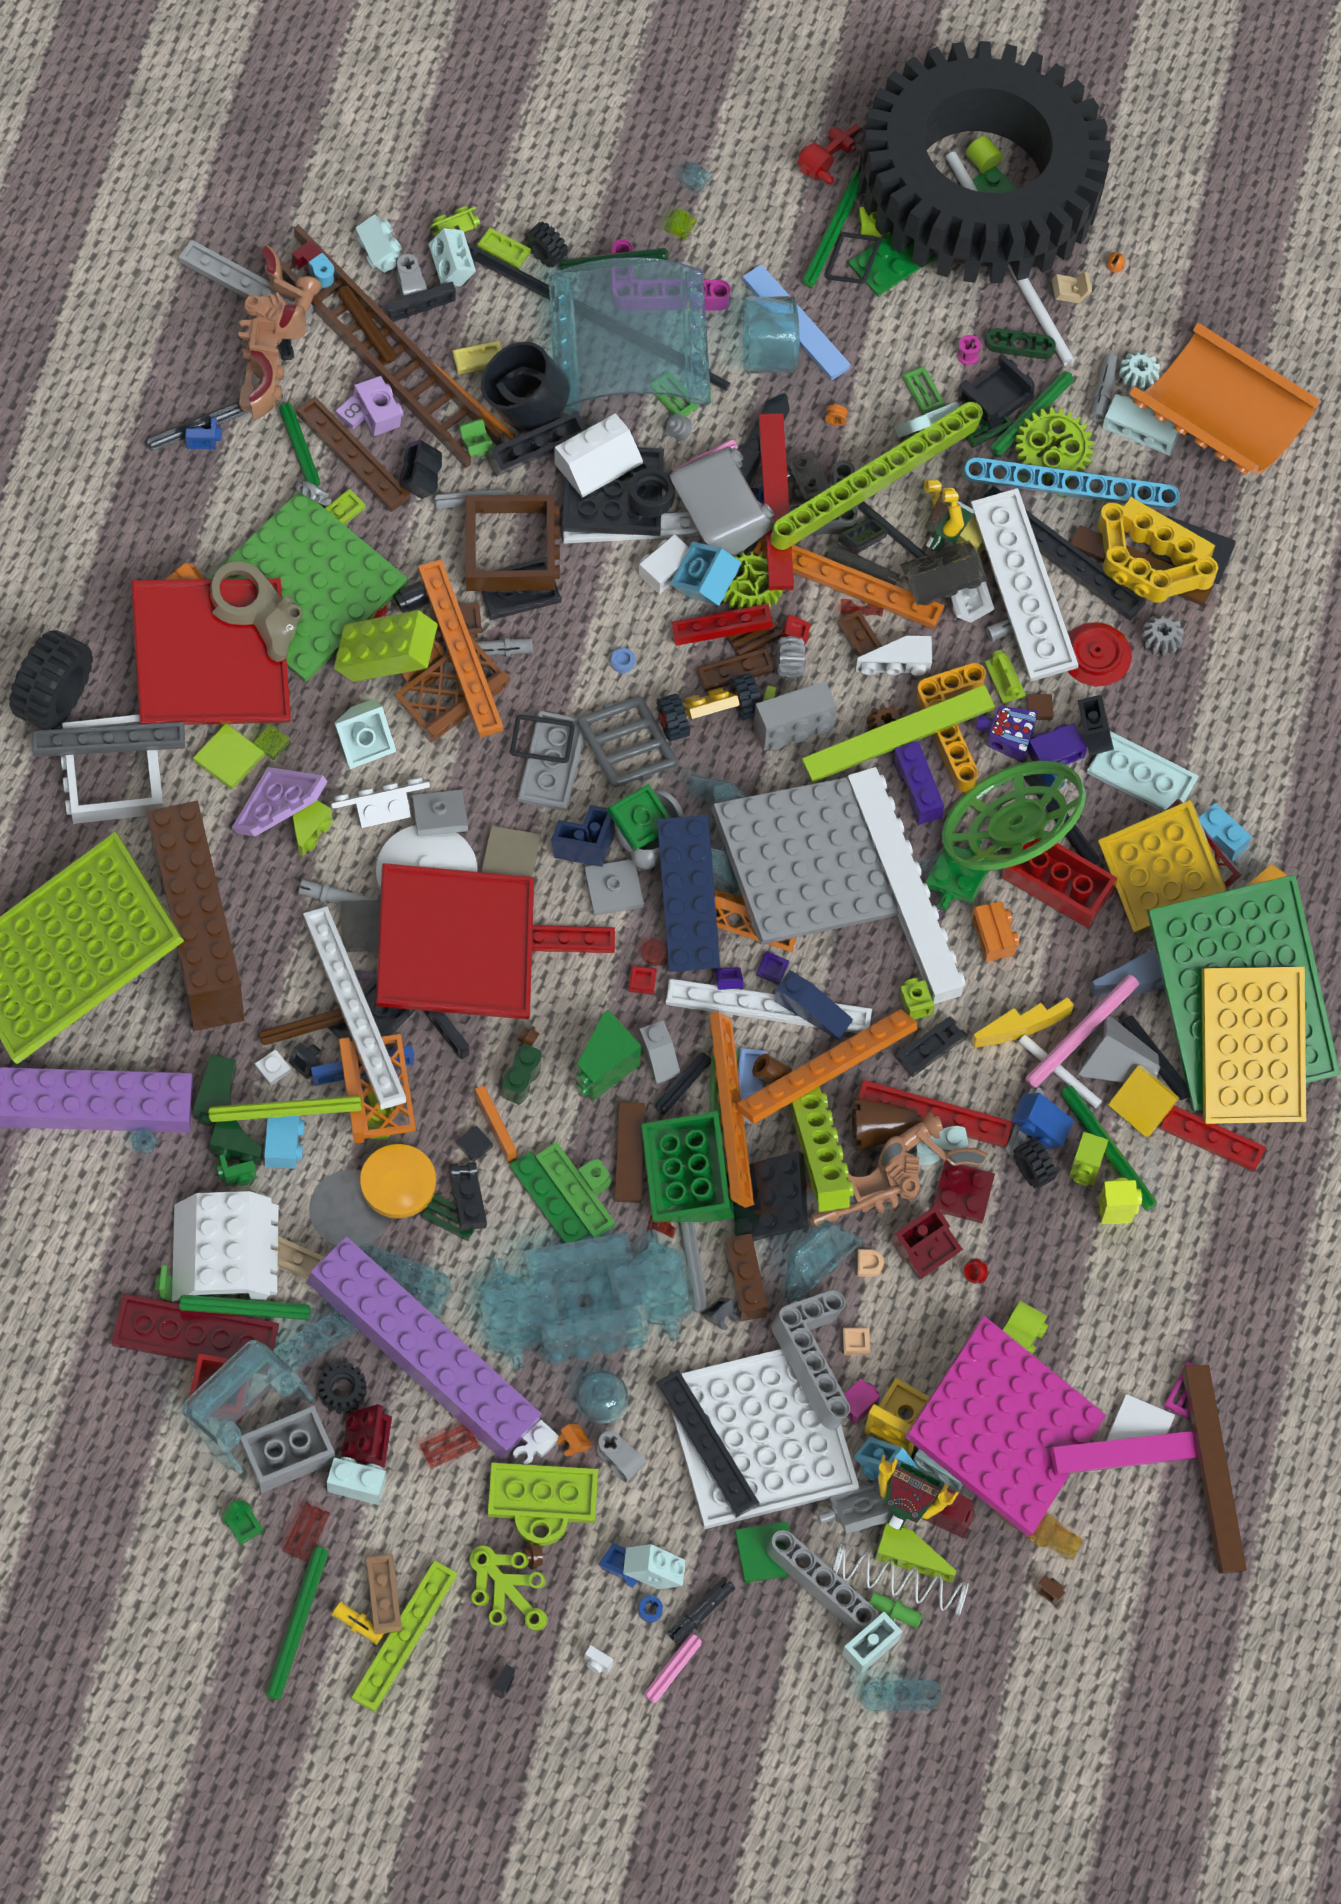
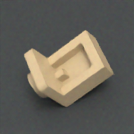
M1083 271L1077 278L1059 274L1052 278L1055 300L1078 304L1092 292V284L1088 272Z

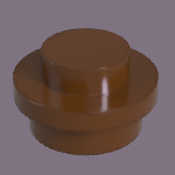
M532 1026L530 1029L525 1027L517 1038L521 1042L518 1047L524 1043L530 1046L534 1044L540 1034L535 1031L536 1027Z
M527 1543L522 1553L527 1555L529 1559L528 1567L530 1570H533L537 1566H542L543 1552L539 1544Z

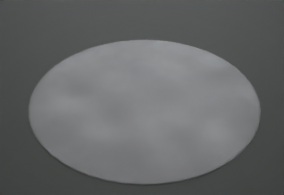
M342 1170L327 1176L317 1185L311 1196L309 1204L311 1222L318 1234L334 1245H338L346 1236L358 1247L367 1245L379 1238L391 1221L390 1217L377 1213L365 1201L360 1186L361 1170Z

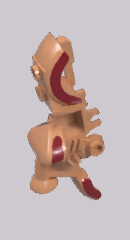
M269 245L262 249V253L267 263L265 271L270 280V288L277 293L275 295L270 294L269 297H258L256 295L247 297L244 303V310L249 315H257L258 317L253 320H241L240 326L248 327V331L238 333L239 337L243 339V343H248L246 348L241 349L243 359H250L247 364L245 383L241 385L239 406L244 412L252 410L253 420L266 415L273 407H276L277 400H281L282 386L279 385V380L284 379V365H281L279 350L276 349V345H279L283 339L296 340L305 335L306 313L311 305L313 296L322 287L320 281L310 276L297 279L295 281L296 287L283 281L280 260ZM279 293L293 300V305L287 304ZM254 374L262 381L256 389L253 385Z

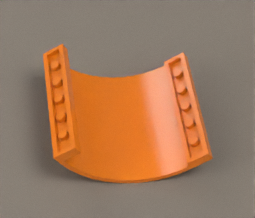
M1197 323L1193 329L1195 334L1167 371L1145 391L1134 386L1129 395L1135 398L1133 403L1145 410L1147 406L1155 411L1153 416L1165 423L1168 419L1175 423L1173 429L1184 436L1187 432L1195 436L1193 441L1206 449L1209 445L1216 450L1214 452L1215 456L1225 462L1228 458L1236 462L1234 468L1247 475L1250 471L1254 475H1259L1267 470L1289 447L1311 418L1321 400L1202 324Z

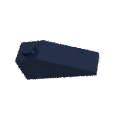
M791 970L788 971L776 988L774 1002L837 1040L841 1039L853 1021V1018L815 985Z

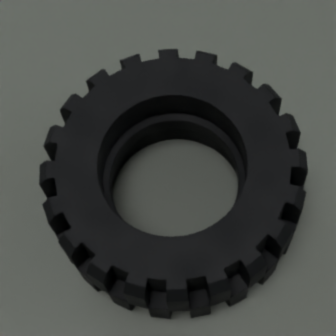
M58 630L46 632L42 635V638H38L35 645L28 651L26 658L23 659L21 667L16 673V679L12 684V692L9 696V707L16 717L42 730L56 729L57 726H60L77 705V701L82 696L84 687L88 683L93 662V653L89 646Z

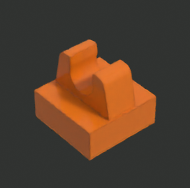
M567 1424L561 1429L562 1434L556 1441L557 1444L561 1445L568 1441L569 1449L564 1452L565 1456H574L580 1452H586L593 1447L580 1424Z

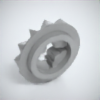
M306 480L303 482L297 481L295 488L298 492L325 506L330 505L332 502L327 491Z

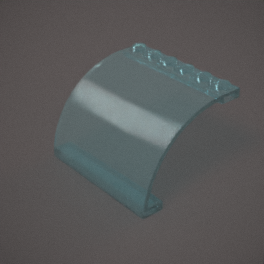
M612 258L575 265L549 276L553 360L565 372L570 383L569 399L563 412L571 414L578 411L579 413L581 412L580 402L621 394H661L686 398V401L702 406H707L711 403L702 269L663 259Z

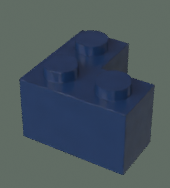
M590 805L583 824L558 820L551 838L554 858L603 867L615 835V822L606 810L607 808Z

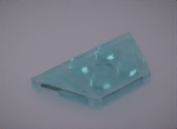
M827 1220L815 1228L810 1235L788 1254L785 1302L787 1304L798 1302L862 1244L863 1239Z

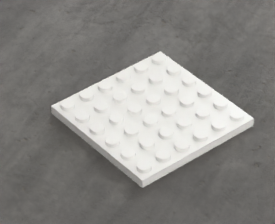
M782 1349L681 1373L759 1501V1506L737 1518L734 1516L672 1413L704 1529L828 1499L830 1496L859 1489L841 1425L836 1429H828L821 1424Z

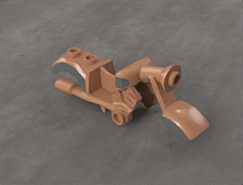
M930 1111L925 1116L923 1122L908 1129L900 1136L890 1138L886 1142L878 1160V1167L873 1173L864 1177H854L848 1174L847 1181H852L854 1196H850V1208L813 1213L809 1218L811 1225L818 1228L838 1221L840 1216L861 1209L864 1213L874 1206L879 1213H883L884 1207L882 1203L886 1201L891 1202L892 1208L896 1209L898 1205L897 1194L905 1200H914L920 1189V1183L918 1182L920 1157L907 1152L921 1142L942 1161L947 1160L953 1166L964 1164L980 1166L988 1154L975 1148H959L945 1153L930 1139L932 1136L940 1139L939 1132L943 1131L939 1116L934 1117L932 1111ZM810 1182L806 1183L807 1210L816 1202Z

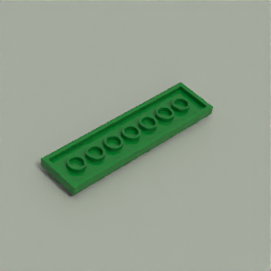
M996 166L972 179L979 192L1003 193L1017 190ZM893 233L881 240L865 282L877 297L922 268L912 262L914 243L901 253L891 246ZM875 245L848 262V265L861 279ZM933 254L925 265H927L939 256Z

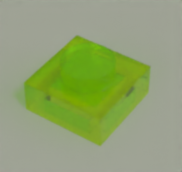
M270 724L254 741V744L263 750L264 754L275 760L290 744V739Z

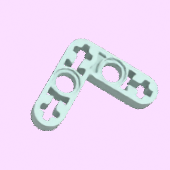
M958 401L894 426L898 438L931 426L934 422L959 408Z

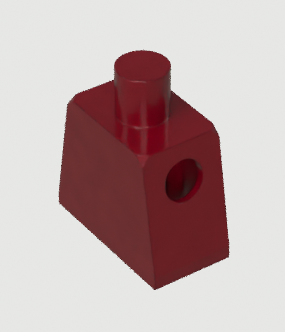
M947 1488L949 1493L955 1494L954 1491ZM958 1494L951 1505H947L941 1512L929 1519L923 1520L964 1539L975 1516L973 1501Z

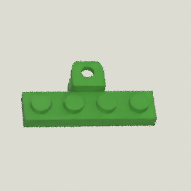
M557 1142L535 1156L594 1240L616 1226L615 1221L597 1198V1195L605 1191L611 1184L610 1173L601 1160H592L577 1170Z

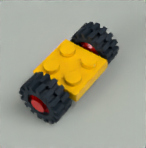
M748 672L731 677L729 682L732 692L723 691V688L709 691V695L700 698L699 695L687 697L684 703H682L677 693L658 698L656 701L657 711L659 712L658 717L660 718V724L663 727L666 739L672 742L689 737L688 717L694 719L736 706L742 721L754 718L756 703L762 702V700L760 699L761 695L753 674Z

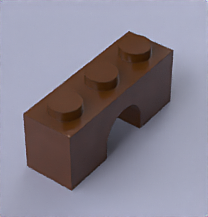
M752 1234L726 1238L724 1249L729 1272L732 1273L734 1279L735 1300L740 1322L766 1317L768 1306Z

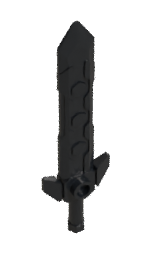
M781 394L768 400L761 414H783L785 420L790 411L787 395ZM759 417L741 451H739L743 456L741 461L743 466L739 469L747 484L750 483L761 463ZM750 488L754 496H756L759 489Z

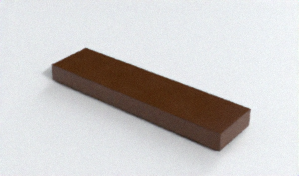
M619 1102L615 1202L641 1203L644 1144L641 1124L645 1121V1103Z

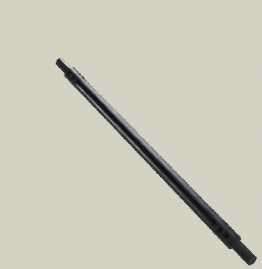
M467 242L473 261L484 265L685 371V373L693 375V377L700 379L702 382L708 381L725 391L729 389L731 383L711 373V369L671 350Z

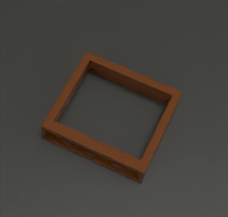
M554 494L466 496V591L555 590V579H560V565H555V560H560V545H555V539H560V526L555 524V519H559V504H554ZM547 513V570L476 571V514Z

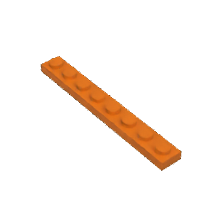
M766 534L760 538L754 550V556H758L762 552L764 555L763 559H767ZM792 545L794 574L935 629L945 605Z
M441 559L419 565L418 572L478 736L481 738L502 732V721L443 561Z
M899 1009L738 1102V1111L755 1124L917 1030V1022L902 1009Z
M717 1011L710 1014L711 1025L709 1029L713 1037L714 1047L712 1048V1054L715 1058V1078L719 1088L717 1098L721 1106L722 1116L720 1117V1123L724 1131L723 1147L726 1151V1171L729 1175L730 1183L728 1192L731 1200L746 1208L754 1205L744 1117L738 1111L737 1104L742 1100L732 1019Z

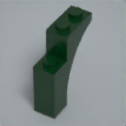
M211 1054L193 1109L194 1119H197L199 1123L206 1126L216 1124L209 1144L210 1153L214 1154L216 1158L219 1159V1155L224 1154L226 1160L231 1158L239 1160V1163L254 1161L255 1165L261 1166L264 1157L263 1147L248 1137L237 1120L212 1122L209 1119L210 1107L231 1105L232 1085L237 1071L236 1060Z

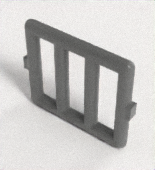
M641 696L615 705L613 702L604 704L602 709L577 719L583 735L612 787L616 788L639 779L642 782L652 778V774L675 767L678 763L654 716ZM636 707L643 719L598 735L594 734L589 725ZM645 728H649L654 737L650 741L607 756L600 745ZM660 748L665 757V760L617 776L612 767V764Z

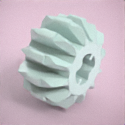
M1138 350L1134 355L1128 353L1125 360H1122L1120 363L1119 378L1123 379V386L1131 384V390L1135 386L1139 387L1142 391H1144L1145 387H1151L1159 379L1160 364H1156V356L1149 358L1148 351L1144 355H1141Z

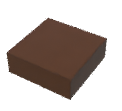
M1027 694V710L1038 711L1036 720H1053L1052 694Z

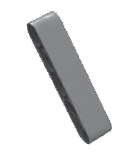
M785 1530L778 1531L773 1535L766 1548L768 1556L851 1631L859 1634L876 1619V1611L873 1606L794 1535ZM775 1542L784 1543L786 1550L778 1549ZM795 1560L804 1561L807 1568L798 1567ZM816 1578L824 1579L827 1586L818 1585ZM839 1595L844 1597L846 1599L847 1604H840L837 1601L836 1596ZM856 1614L864 1615L867 1623L860 1622Z

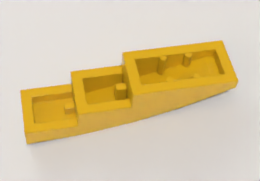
M1068 997L1048 1010L1042 1003H1039L1021 1016L1014 1008L973 1034L971 1045L974 1048L1016 1040L1024 1035H1031L1071 1015L1074 1004Z

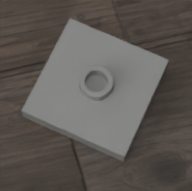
M462 790L412 795L418 836L468 831Z
M632 859L605 863L603 867L595 865L584 867L594 916L644 908L637 869Z

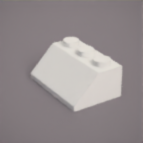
M616 413L555 447V465L582 498L643 464L630 430Z

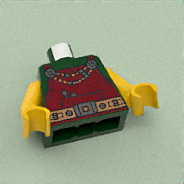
M925 480V493H933V498H931L933 510L925 525V528L933 533L926 546L939 552L945 540L953 544L957 541L975 510L958 501L959 496L954 488H943L941 492L942 485L938 480Z
M886 1455L882 1456L878 1475L880 1496L885 1500L883 1506L892 1511L887 1521L891 1527L901 1530L907 1519L918 1523L921 1518L929 1519L941 1512L947 1505H951L957 1497V1491L955 1494L947 1491L948 1484L944 1485V1482L895 1458L894 1462L891 1463L885 1460Z

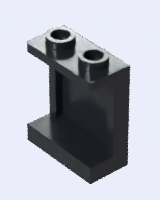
M1002 354L998 358L997 366L972 384L967 380L959 384L958 399L963 404L974 402L980 405L983 411L981 417L985 425L988 424L991 429L1004 420L1006 415H1011L1034 397L1035 384L1029 375H1025L1018 369L1013 360L1006 358Z

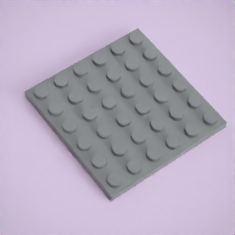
M848 777L715 803L711 807L760 945L898 915L895 898L889 889L888 879L880 865V858L876 848L873 846L872 838L864 822Z

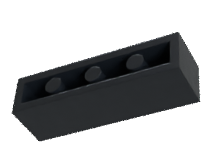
M578 411L491 448L486 457L495 476L498 477L555 452L556 446L585 431L586 428Z

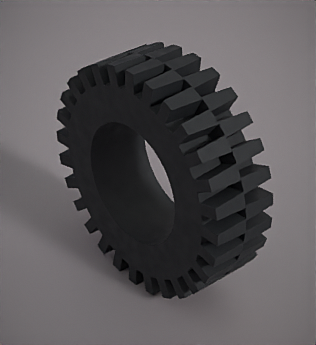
M979 41L974 58L968 57L964 42L952 43L947 61L939 47L927 50L924 65L915 56L906 61L903 74L901 75L894 71L887 78L885 90L879 88L876 93L873 107L870 108L867 117L859 161L860 194L866 193L864 208L867 214L870 215L872 212L877 211L875 228L882 236L893 231L891 246L899 253L914 243L912 262L923 268L929 258L935 254L939 256L938 275L948 278L954 262L965 264L963 281L972 283L976 281L980 266H988L990 284L1003 282L1008 264H1010L1018 281L1029 277L1033 262L1043 273L1052 268L1056 255L1064 261L1072 254L1075 242L1081 245L1087 237L1089 226L1093 225L1097 215L1110 164L1108 163L1111 152L1110 141H1105L1108 127L1105 119L1097 120L1099 106L1094 97L1082 101L1085 86L1076 79L1063 87L1066 69L1057 63L1045 75H1042L1043 55L1036 52H1031L1023 66L1016 63L1018 46L1010 44L1005 45L1001 59L991 58L990 41ZM966 131L993 133L1013 141L1024 149L1037 165L1040 176L1030 184L1009 192L986 193L974 191L958 185L943 175L930 159L927 150L940 139L955 133Z

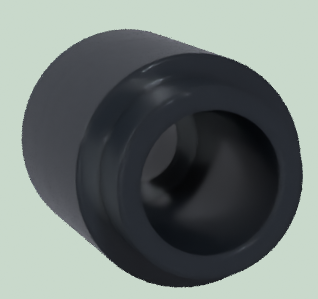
M417 581L399 590V593L394 595L395 601L402 613L414 611L430 603L421 581Z

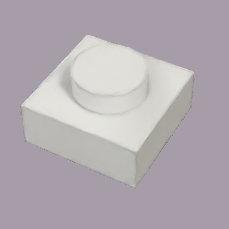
M274 1050L255 1063V1068L270 1086L291 1073V1068L277 1050Z
M590 1645L585 1653L584 1661L591 1671L597 1674L603 1672L608 1675L613 1667L614 1659Z

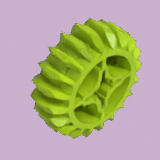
M742 551L739 558L733 555V557L742 562L737 573L743 571V575L736 577V580H732L726 591L723 602H729L730 609L736 606L738 609L764 604H769L771 608V604L776 605L778 598L782 596L783 590L769 591V588L764 593L758 594L759 590L769 585L767 559H763L764 555L762 552L758 556H754V552L751 551L749 556H746Z

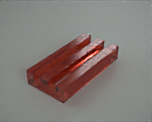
M464 1425L420 1444V1449L430 1469H434L479 1448L474 1434ZM466 1431V1436L429 1452L428 1448ZM468 1441H471L470 1444H467L459 1449H456L446 1455H443L433 1460V1457L440 1455Z
M305 1502L283 1548V1552L308 1563L313 1548L316 1546L330 1517V1512H324L319 1507H313ZM308 1512L312 1513L295 1550H293L291 1547ZM317 1516L322 1517L305 1554L300 1553Z

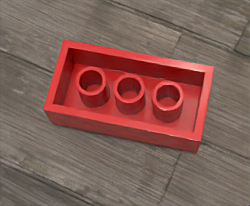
M1035 839L1024 844L1022 850L1033 846L1034 844L1039 842L1040 839ZM1059 843L1026 862L1004 868L1002 879L1088 929L1113 893L1117 882V877Z

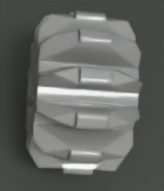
M1162 613L1158 619L1152 616L1149 619V623L1146 622L1143 626L1142 641H1145L1146 649L1153 647V655L1158 651H1161L1163 657L1167 655V651L1174 654L1177 647L1182 645L1184 629L1180 628V621H1172V615L1168 619L1164 618Z
M795 636L781 637L776 651L777 673L780 677H801L805 664L804 641Z

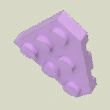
M267 767L232 829L237 834L255 837L316 802L328 781L323 775Z

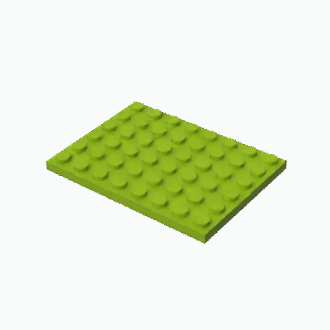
M116 832L112 833L0 916V1040L16 1064L20 1063L184 942L122 838Z

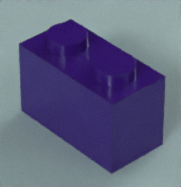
M1075 723L1067 726L1066 724L1059 725L1053 731L1046 734H1036L1029 740L1027 748L1032 761H1054L1065 765L1085 758L1087 746Z

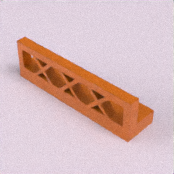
M715 888L716 907L720 913V916L717 917L718 928L758 941L757 935L751 926L752 921H749L747 918H750L743 897ZM732 913L740 914L744 924L738 927L731 925L727 916ZM797 937L791 938L789 944L782 941L766 944L792 952Z

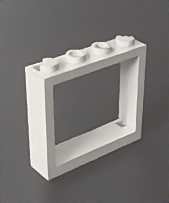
M139 715L62 723L63 729L140 724ZM157 750L147 751L152 798L80 806L78 803L74 755H62V770H67L68 777L63 778L64 792H69L70 800H65L67 815L72 814L73 824L148 816L147 811L163 808Z

